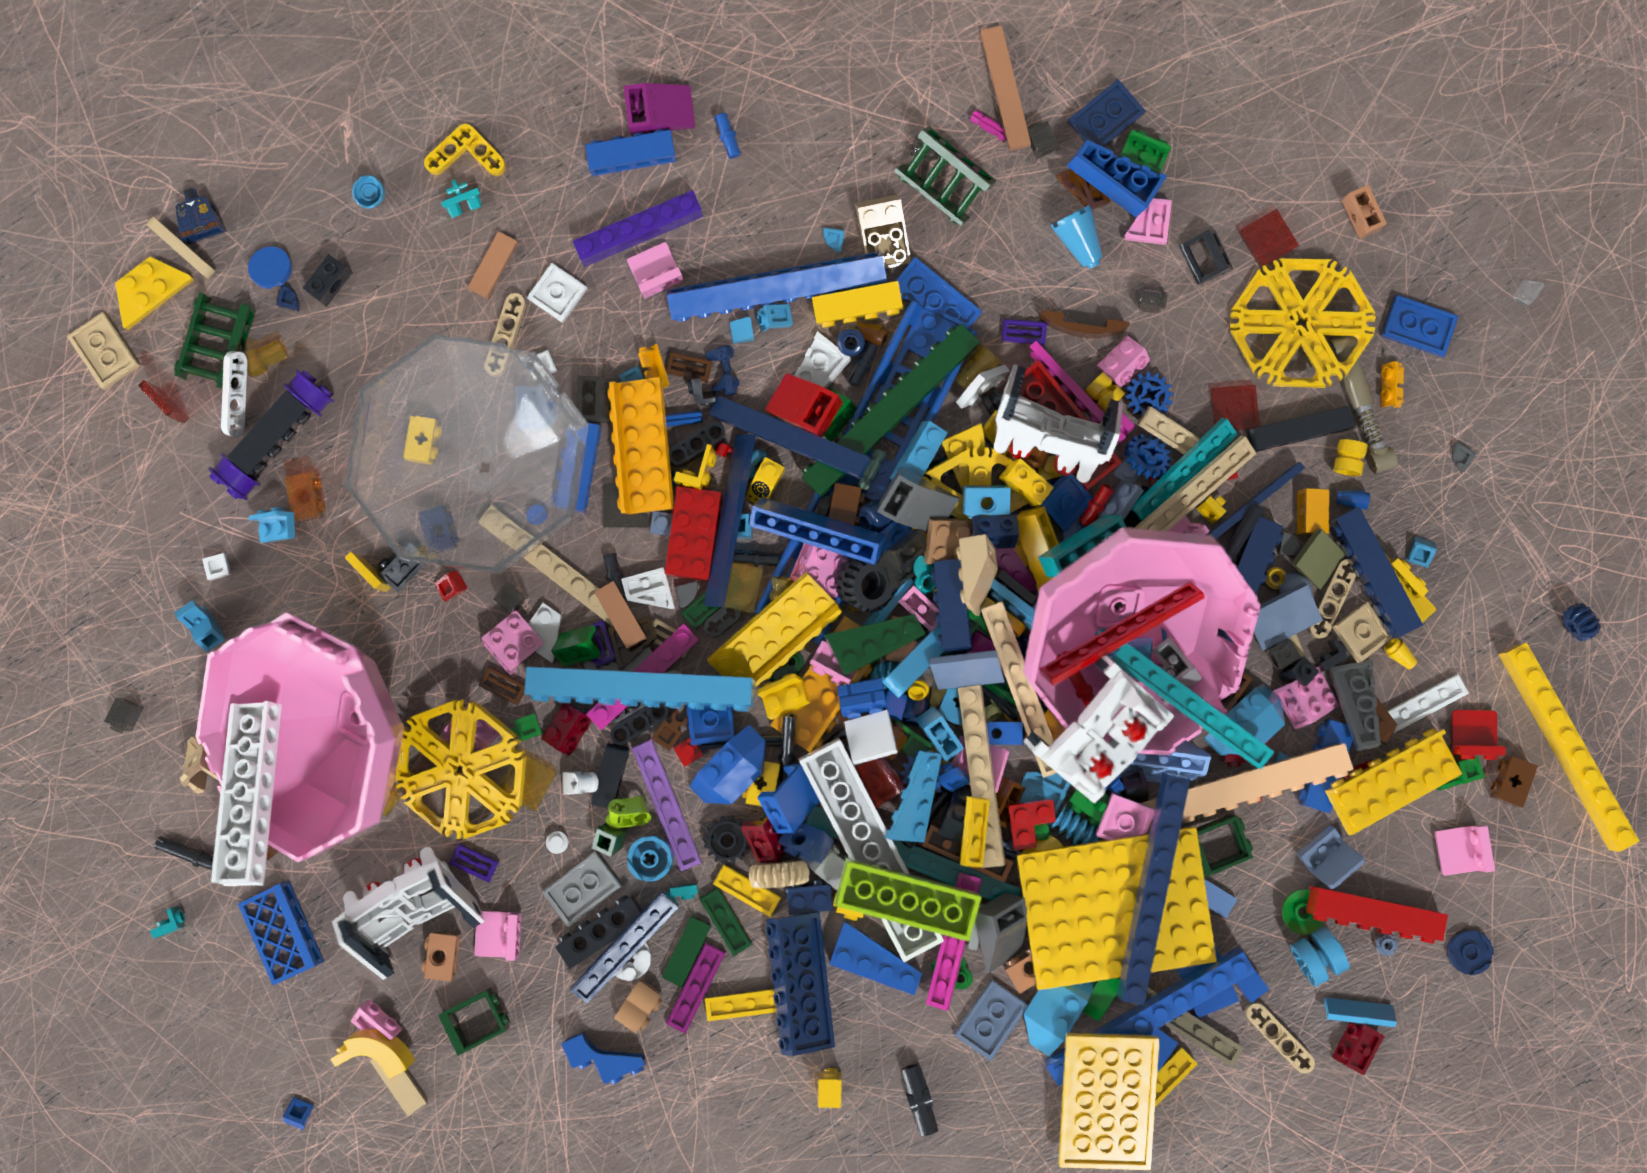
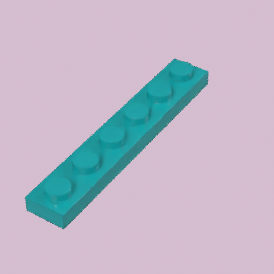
M1221 418L1136 501L1131 510L1140 523L1207 466L1238 435L1228 419Z

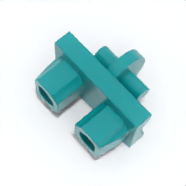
M453 179L451 180L453 187L447 188L446 192L448 195L456 193L457 196L441 202L443 208L446 207L453 218L463 214L459 204L463 200H467L471 210L481 207L482 203L479 196L481 192L479 187L462 193L461 190L468 188L467 182L458 184L457 180Z

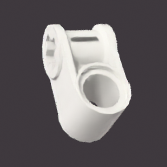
M562 772L563 795L595 792L598 788V777L594 772Z

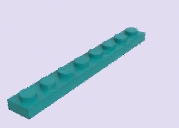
M1128 643L1121 646L1111 658L1114 663L1261 770L1274 753L1271 748Z

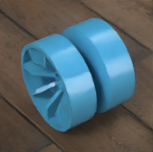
M1325 926L1310 934L1313 946L1305 938L1290 945L1297 964L1314 987L1329 980L1326 967L1335 976L1350 969L1343 947Z

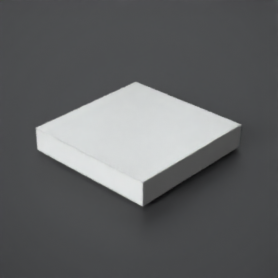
M551 263L529 293L527 299L561 323H564L588 288Z
M888 710L844 722L854 765L898 753Z

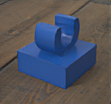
M952 762L943 766L945 773L938 777L940 785L951 792L970 783L968 774L957 766L953 767Z

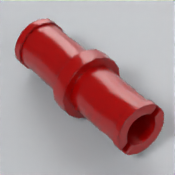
M1104 483L1101 485L1095 497L1089 500L1088 508L1079 519L1080 523L1087 527L1095 521L1100 512L1105 510V504L1115 492L1112 487Z

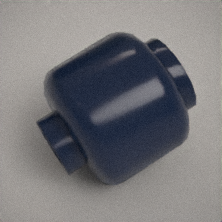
M849 326L842 329L837 336L838 349L846 356L858 355L865 346L864 334L856 327Z
M879 499L862 506L859 514L861 526L874 532L884 528L892 521L877 512Z
M908 695L902 716L905 723L911 726H919L915 719L930 709V701L927 698L916 701Z

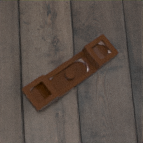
M1042 310L1040 314V320L1047 322V325L1051 328L1080 338L1110 337L1126 331L1129 327V322L1107 319L1104 327L1065 322L1063 321V312Z

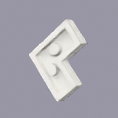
M1002 365L979 373L956 403L961 409L977 405L982 398L980 396L992 387L998 388L1006 381L1005 377L1010 370L1006 365Z

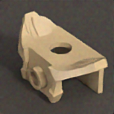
M192 736L187 741L186 758L183 764L184 770L183 775L180 777V782L183 787L189 786L193 789L194 793L200 794L205 790L206 773L217 780L218 778L215 773L211 774L205 757L208 755L203 744L199 745L196 737Z

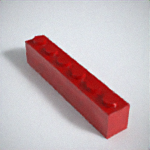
M1315 886L1310 888L1306 913L1313 914V919L1327 922V918L1335 919V924L1348 926L1349 922L1356 923V928L1370 931V927L1378 928L1377 932L1391 935L1392 931L1400 932L1399 937L1413 939V935L1421 937L1420 941L1434 944L1435 940L1444 941L1448 914Z

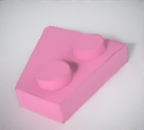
M1153 198L1147 209L1137 216L1125 234L1124 240L1166 245L1172 200Z

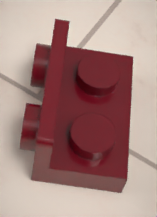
M766 816L763 821H745L742 824L741 829L757 863H779L786 854L784 852L785 847L778 842L782 833H776L769 818Z
M1350 1022L1332 1058L1364 1076L1385 1035L1363 1023Z

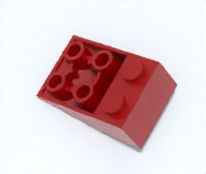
M786 373L764 411L792 426L823 438L843 402L836 393Z

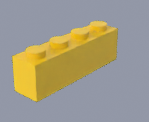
M898 281L812 297L816 323L822 325V328L833 327L835 322L843 321L844 324L857 322L856 318L865 317V320L876 319L878 314L886 313L887 316L900 314L899 310L904 309Z
M1044 506L1021 511L1017 515L1021 548L1026 554L1029 569L1034 575L1038 592H1040L1043 585L1054 578L1046 576L1038 557L1058 545Z

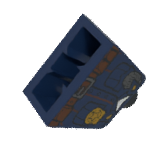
M194 188L183 191L186 201L176 205L179 237L186 244H191L227 232L213 203L206 196L198 197L197 191Z

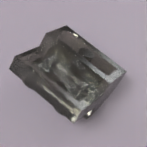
M578 375L577 421L592 424L612 423L609 416L610 410H612L611 401L607 393L608 388H610L609 382L621 383V379Z
M913 529L881 554L879 566L887 568L892 588H900L915 575L913 570L914 562L918 556H922L926 548L923 530Z

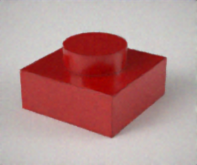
M690 738L673 748L684 767L704 756L698 745H691Z

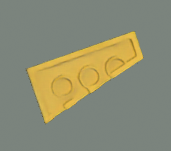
M978 423L943 440L941 444L948 459L970 447V456H973L971 453L972 447H977V455L984 453L985 441L982 423ZM965 463L952 468L961 491L963 490V485H968V465Z

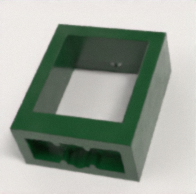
M1229 814L1196 827L1197 836L1229 824L1239 851L1236 854L1208 864L1198 837L1204 878L1253 858L1251 853L1253 847L1250 840L1245 837L1243 831L1245 830V825L1240 817Z
M491 987L438 1015L457 1056L506 1032L510 1028L508 1025L510 1024V1019L505 1011L502 1012L499 1006L500 998L496 991L492 992ZM486 997L500 1027L467 1043L453 1013Z

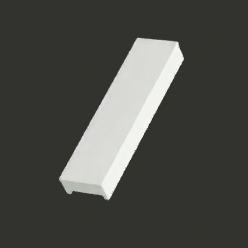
M270 701L250 704L230 703L211 878L213 883L224 884V886L264 885L282 704Z

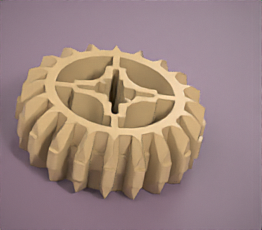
M803 860L755 864L750 867L749 881H751V886L754 888H777L804 884L809 881V867Z

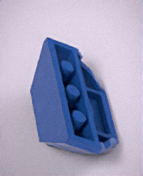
M749 724L713 756L697 773L689 787L704 803L733 804L764 772L766 740Z

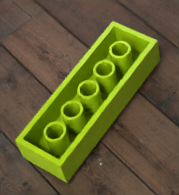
M846 858L834 903L836 907L970 941L981 896L974 891Z

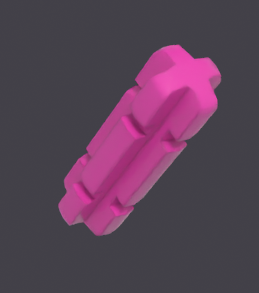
M978 110L973 112L970 118L971 122L976 125L980 124L982 129L993 136L997 135V138L1001 141H1006L1004 128L1000 127L1001 124L988 116L984 117L983 113Z

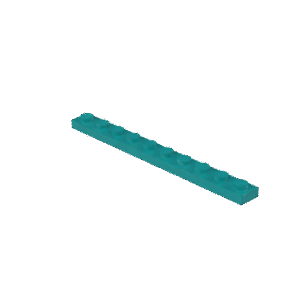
M815 806L810 812L806 824L823 830L827 835L839 839L825 810ZM892 840L904 865L908 868L955 887L959 872L983 878L979 895L990 901L1005 892L1019 896L1021 888L1002 882L967 866H962L957 862L915 845L909 849L900 840Z

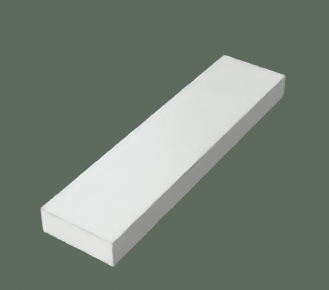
M1455 674L1388 709V713L1397 723L1394 733L1469 694L1459 674Z

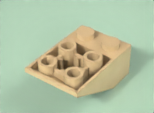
M898 194L855 203L865 254L881 251L885 269L910 264L911 257L901 199Z
M986 534L959 539L960 547H957V556L961 560L962 568H959V578L963 582L964 587L961 590V599L967 605L968 610L970 609L975 616H979L998 570L996 548Z

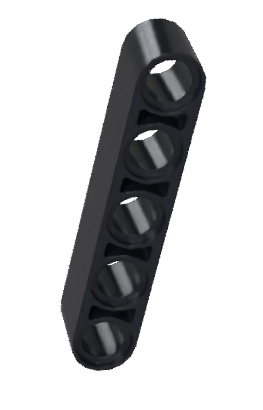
M1345 406L1253 428L1246 432L1249 443L1255 452L1347 431L1356 428V423L1351 406Z

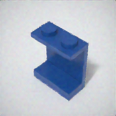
M801 764L785 765L783 768L788 777L777 790L761 792L757 797L776 833H794L820 802Z

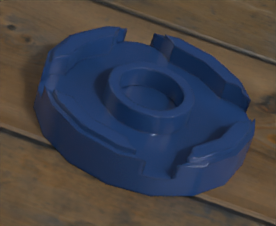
M1465 929L1457 932L1450 938L1447 945V957L1450 964L1457 971L1463 974L1477 975L1483 973L1492 963L1494 949L1491 941L1484 934L1476 930Z

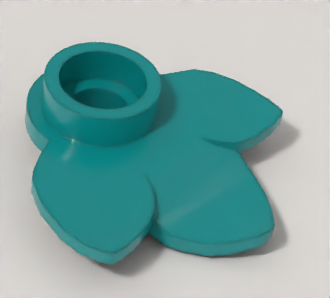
M919 555L913 566L916 575L915 587L921 593H930L937 588L936 583L932 582L931 570L935 569L934 564L925 563L924 557ZM926 578V581H927V582H926V584L923 586V581H924V579Z

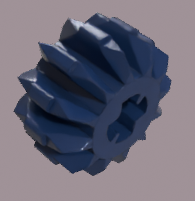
M1583 603L1571 605L1561 616L1567 632H1570L1572 637L1580 642L1592 639L1601 629V625L1598 623L1600 620L1591 611V608L1589 606L1586 607Z

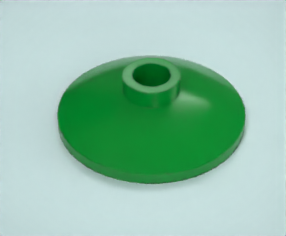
M1306 889L1292 892L1286 897L1282 905V918L1285 925L1291 931L1300 935H1309L1320 929L1324 921L1313 919V914L1306 913L1310 890ZM1302 907L1304 909V913L1302 915H1299L1298 909Z

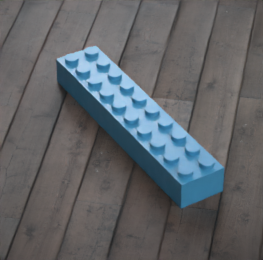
M526 667L524 694L531 696V700L538 702H549V698H553V701L559 703H571V699H576V702L581 704H593V700H598V703H602V705H615V701H621L620 704H624V706H637L638 702H641L646 707H660L661 703L666 704L668 708L681 709L682 705H688L691 709L704 710V706H711L713 710L726 711L727 707H733L735 711L749 712V708H754L756 681L753 678Z

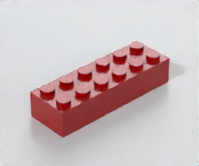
M1039 360L1026 369L1019 389L1020 396L1058 412L1062 416L1069 415L1087 420ZM1112 452L1110 460L1098 464L1088 482L1080 483L1088 491L1116 469L1122 461ZM1079 462L1076 465L1075 471L1072 473L1076 478L1079 470Z

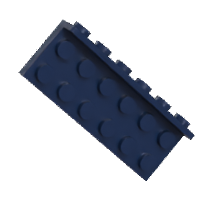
M820 912L767 919L768 954L772 965L771 979L774 983L775 992L773 999L777 1010L776 1024L779 1028L780 1036L778 1043L782 1055L797 1056L834 1048L835 1040Z

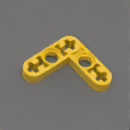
M462 124L456 128L424 160V166L429 173L440 175L467 150L492 176H500L506 170V163L503 158L469 124ZM465 131L466 133H469L471 137L467 139L462 135V133ZM456 138L461 142V147L459 146L457 141H455ZM450 144L456 146V151L452 155L445 153V148ZM477 146H486L485 154L477 155L475 153ZM440 153L447 159L446 161L440 157ZM489 157L499 164L500 167L498 169L492 168L493 166L488 161ZM434 160L439 166L437 168L432 167L431 161Z

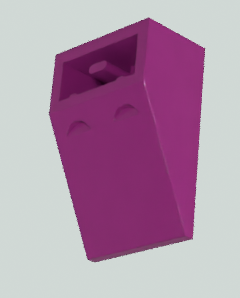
M657 83L624 85L628 127L631 136L641 132L645 134L654 133L658 129L677 131L695 128L690 85Z

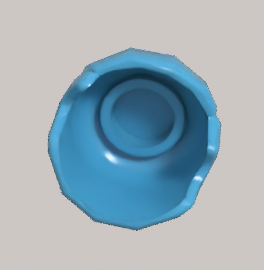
M367 175L361 176L354 183L352 194L354 200L361 207L371 209L378 207L384 201L386 191L380 179Z

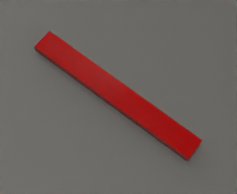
M1191 582L1185 584L1039 669L1041 675L1052 686L1056 685L1205 598L1204 592Z

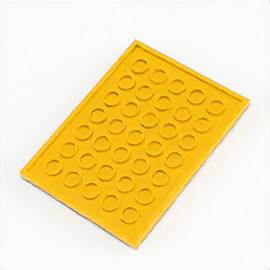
M1196 827L1180 829L1151 972L1217 962ZM1150 833L1016 854L1022 896L1025 898L1027 907V929L1037 990L1120 977Z

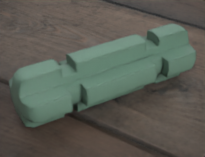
M880 449L874 451L873 459H871L863 474V478L858 483V487L862 488V490H869L871 480H874L881 466L880 463L883 462L886 456L884 451Z

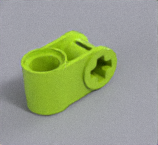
M642 796L612 800L608 805L609 814L606 816V824L610 828L619 829L641 826L648 823L651 819V814L645 799Z

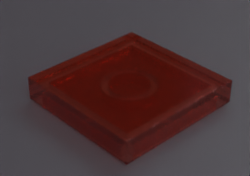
M1277 209L1238 231L1260 269L1299 246Z
M145 380L138 384L139 388L166 416L180 423H185L189 419L159 387Z
M1256 385L1211 389L1214 425L1221 418H1226L1235 431L1260 427Z
M884 757L866 761L855 768L875 809L901 793L903 789H906Z

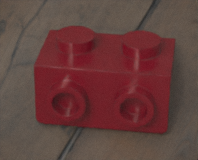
M562 703L540 739L557 751L570 756L584 733L588 730L592 720L571 704Z

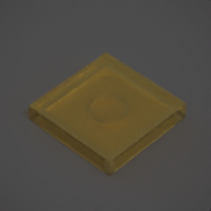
M523 754L518 757L519 759L526 757L522 805L536 812L558 772ZM512 764L499 785L507 793H512L514 790L515 767Z

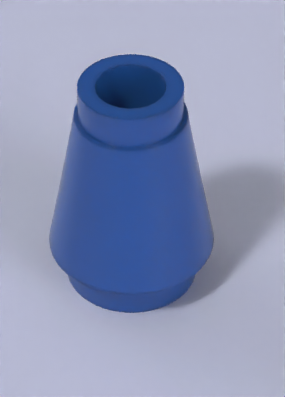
M1338 490L1336 503L1353 509L1360 507L1361 510H1367L1370 493L1365 492V490Z

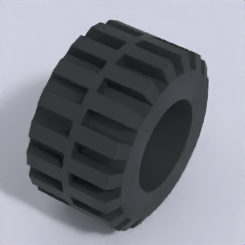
M848 557V562H843L841 564L842 569L837 571L839 577L835 578V583L838 584L836 592L840 593L839 598L846 605L864 612L881 610V606L885 607L888 604L887 600L893 598L891 594L896 590L894 583L897 580L893 576L895 574L894 569L890 568L891 565L882 558L874 565ZM868 573H870V584L868 588L864 592H862V581L864 577Z

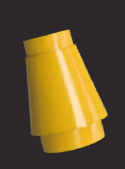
M1391 639L1384 647L1388 657L1408 670L1412 669L1418 662L1402 639Z

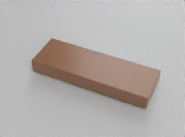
M498 231L472 278L468 289L488 299L518 242Z
M614 581L594 592L627 649L647 639Z

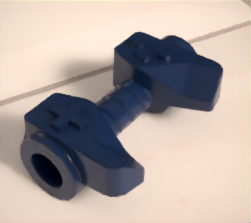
M730 345L720 346L706 353L708 360L722 362L724 375L712 384L711 389L713 391L723 390L726 396L737 394L739 379H737V376L732 375L730 359L734 357V349Z

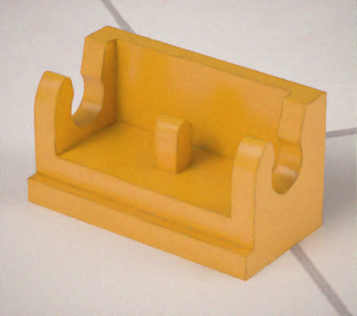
M1306 488L1297 491L1296 535H1312L1317 528L1329 534V490Z

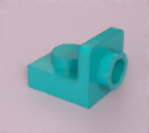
M698 883L672 886L667 895L678 904L679 896H681V900L695 898L694 894L699 893Z
M178 906L166 909L169 919L156 923L157 928L150 930L153 939L186 927L184 923L185 915Z

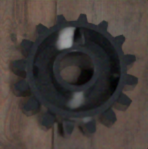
M730 815L728 821L725 820L724 816L720 817V823L713 820L714 827H707L706 830L710 833L703 837L708 840L704 848H710L711 850L708 856L714 854L716 856L715 862L723 859V865H726L728 860L735 864V858L737 857L742 861L744 859L742 853L748 854L750 851L746 848V845H749L741 829V819L739 818L734 822L733 816ZM724 834L733 836L734 843L732 846H725L723 844L722 837Z

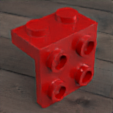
M1453 710L1451 713V754H1461V759H1475V755H1483L1484 760H1497V755H1505V746H1498L1497 713L1489 710Z

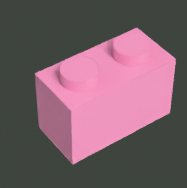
M913 586L899 603L912 615L915 614L918 621L932 632L937 627L936 613L939 612V607L926 594L921 593Z

